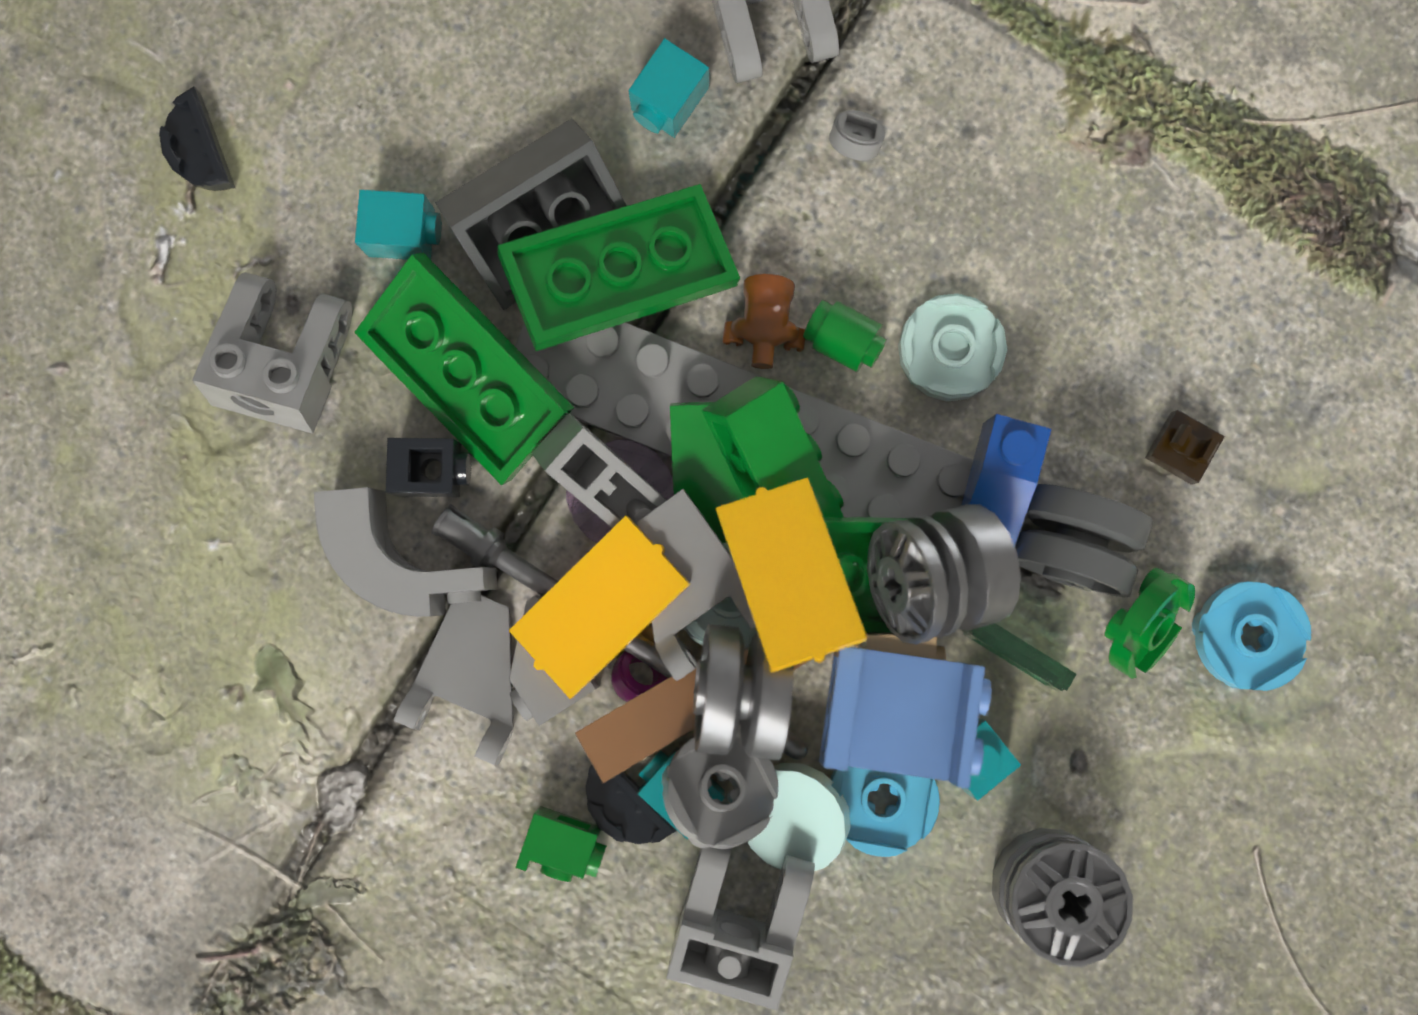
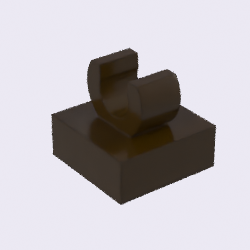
M1175 410L1169 414L1145 458L1193 485L1200 482L1225 436L1180 410Z

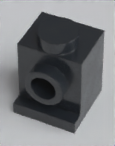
M387 438L386 493L396 497H460V485H469L471 481L472 466L470 453H461L462 444L455 439ZM432 461H440L442 464L440 477L429 480L426 476L427 465Z

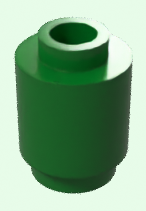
M822 300L812 314L803 334L804 339L813 343L812 349L855 372H858L863 364L872 368L887 342V339L879 335L883 327L881 323L839 301H836L833 305Z

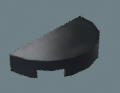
M192 87L174 99L172 103L175 106L168 114L165 126L160 127L159 137L162 154L174 172L197 188L215 192L236 188L202 95L195 87Z
M591 764L585 786L587 807L599 829L616 841L634 844L657 843L677 831L638 795L640 787L625 771L602 783Z

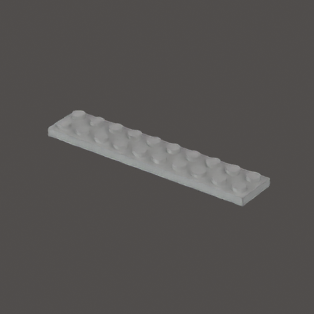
M524 323L515 345L535 368L574 407L570 414L578 421L671 458V403L715 402L755 376L762 377L628 323L613 326L539 351H535ZM790 388L799 401L800 412L797 414L804 430L813 437L821 450L822 460L819 463L824 474L842 496L844 506L841 508L844 517H930L936 511L961 506L973 463L972 459ZM1027 515L1025 516L1020 532L1023 529Z

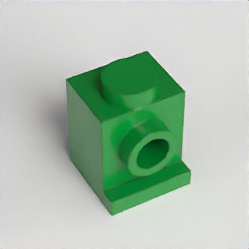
M540 806L533 815L515 868L527 871L532 862L542 865L541 873L556 880L571 882L573 876L583 879L585 874L596 878L607 845L597 842L601 832L597 825Z

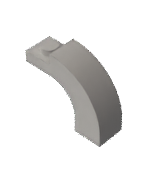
M366 487L314 492L316 526L324 553L341 580L352 591L369 603L401 615L416 617L446 615L445 594H447L448 604L481 602V591L497 590L496 568L479 567L426 571L406 561L396 550L389 535L385 491Z

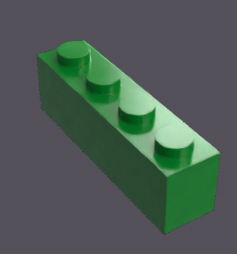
M755 376L701 410L743 498L756 495V490L760 487H764L768 491L808 477L822 517H844L841 508L844 506L842 496L838 489L827 480L819 463L822 460L821 450L813 437L805 432L797 414L800 412L799 401L790 387L782 381Z

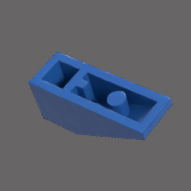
M995 414L982 425L961 506L982 505L995 513L1008 530L1015 546L1038 483L1052 429Z

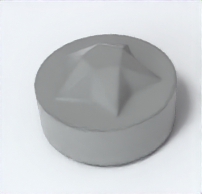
M854 110L838 114L829 134L830 143L836 151L848 158L861 161L875 158L885 138V130L876 118L867 113Z

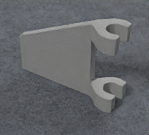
M684 489L637 521L638 527L654 544H662L665 547L664 555L691 583L652 621L655 648L664 665L676 681L696 669L698 663L690 650L677 636L678 632L721 601L731 597L751 628L756 627L732 556Z
M482 595L481 602L451 604L411 689L400 704L393 721L420 731L428 715L433 697L438 696L491 721L479 744L475 757L493 765H499L514 730L513 702L509 695L512 692V683L509 680L512 667L511 633L508 631L510 629V608Z

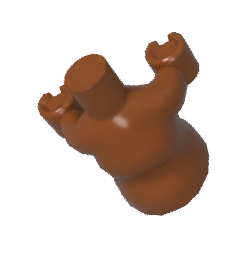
M755 274L747 277L743 282L745 298L744 315L735 321L724 323L723 344L730 345V343H736V346H742L744 339L753 345L751 366L754 368H773L774 349L778 345L783 344L786 351L794 348L797 352H801L805 348V339L803 338L805 329L797 327L789 321L790 304L795 291L794 282L786 277L774 274Z

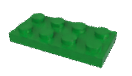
M701 184L498 245V257L535 351L737 287L740 280L737 268Z
M424 252L412 254L354 332L501 486L511 481L533 456L532 452L566 414L574 409L570 402Z

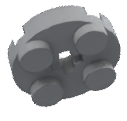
M737 736L733 747L727 755L698 753L695 751L694 738H692L675 753L670 764L662 774L663 800L668 816L675 827L698 848L729 849L755 838L767 827L771 819L769 816L773 810L774 799L778 798V778L771 760L747 756L742 747L741 738ZM716 774L720 782L729 780L732 783L733 790L727 794L730 804L723 805L719 799H712L710 797L708 789L712 786L711 775Z

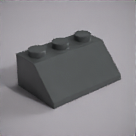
M572 118L435 202L503 310L515 304L516 300L498 257V245L627 206L592 139Z

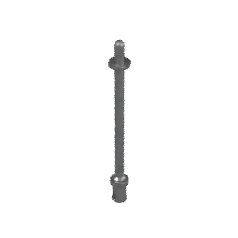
M452 504L444 509L433 526L432 534L443 538L471 557L470 563L477 568L496 566L542 597L558 582L509 550L506 546V541L503 539V532L495 527L488 530L457 510V507ZM641 634L624 648L625 651L665 677L670 678L672 676L655 648V643ZM788 730L783 753L792 759L801 760L808 753V745L803 739Z

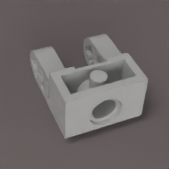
M712 0L730 70L736 84L756 79L763 75L760 53L747 5L765 0ZM792 0L810 62L814 63L838 56V35L829 0Z
M244 272L240 274L234 283L192 381L211 406L313 434L332 387L329 382L350 328L352 319L351 302L330 295L320 294L312 305L292 353L260 345V340L275 305L276 285L272 279Z
M700 848L672 946L666 979L778 1010L793 959V949L811 891L815 863L786 855L766 922L716 908L732 848Z

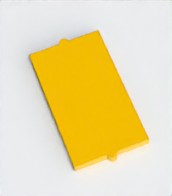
M808 477L768 491L766 488L760 487L756 490V495L716 508L771 672L811 659L821 663L825 660L826 654L867 641V636Z
M624 516L508 630L535 660L534 668L536 670H544L569 699L574 698L691 584L664 555L665 547L662 544H654L629 516Z

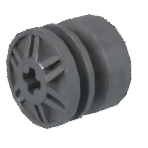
M963 505L936 511L930 517L914 516L905 521L883 523L872 535L867 557L870 591L882 620L890 632L902 642L911 644L927 642L934 637L942 638L949 636L958 629L972 630L998 623L1012 614L1019 600L1021 581L1017 552L1008 530L996 514L984 506Z
M1038 828L1018 835L1002 850L993 869L992 896L999 915L1036 955L1058 966L1084 967L1105 959L1123 942L1132 922L1133 895L1125 873L1109 855L1081 838L1062 829ZM1069 890L1073 893L1070 896L1073 906L1065 911L1062 909L1065 903L1061 895Z

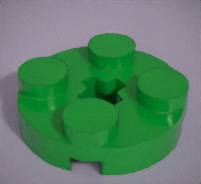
M1158 567L1152 569L1142 581L1138 592L1139 597L1129 611L1124 608L1118 610L1110 619L1104 633L1106 638L1113 641L1108 657L1110 665L1131 679L1137 678L1135 668L1146 673L1164 656L1182 629L1181 626L1174 623L1179 608L1181 607L1190 612L1195 599V587L1193 584L1174 573H1167Z

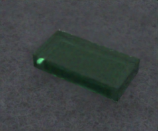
M996 623L972 630H961L964 636L1049 689L1067 691L1077 675Z

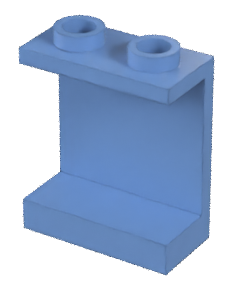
M847 647L835 651L833 654L819 762L824 768L848 771V767L949 781L956 787L969 789L971 774L979 775L983 762L984 744L982 739L976 738L979 714H987L991 700L990 679H984L985 667L855 647Z

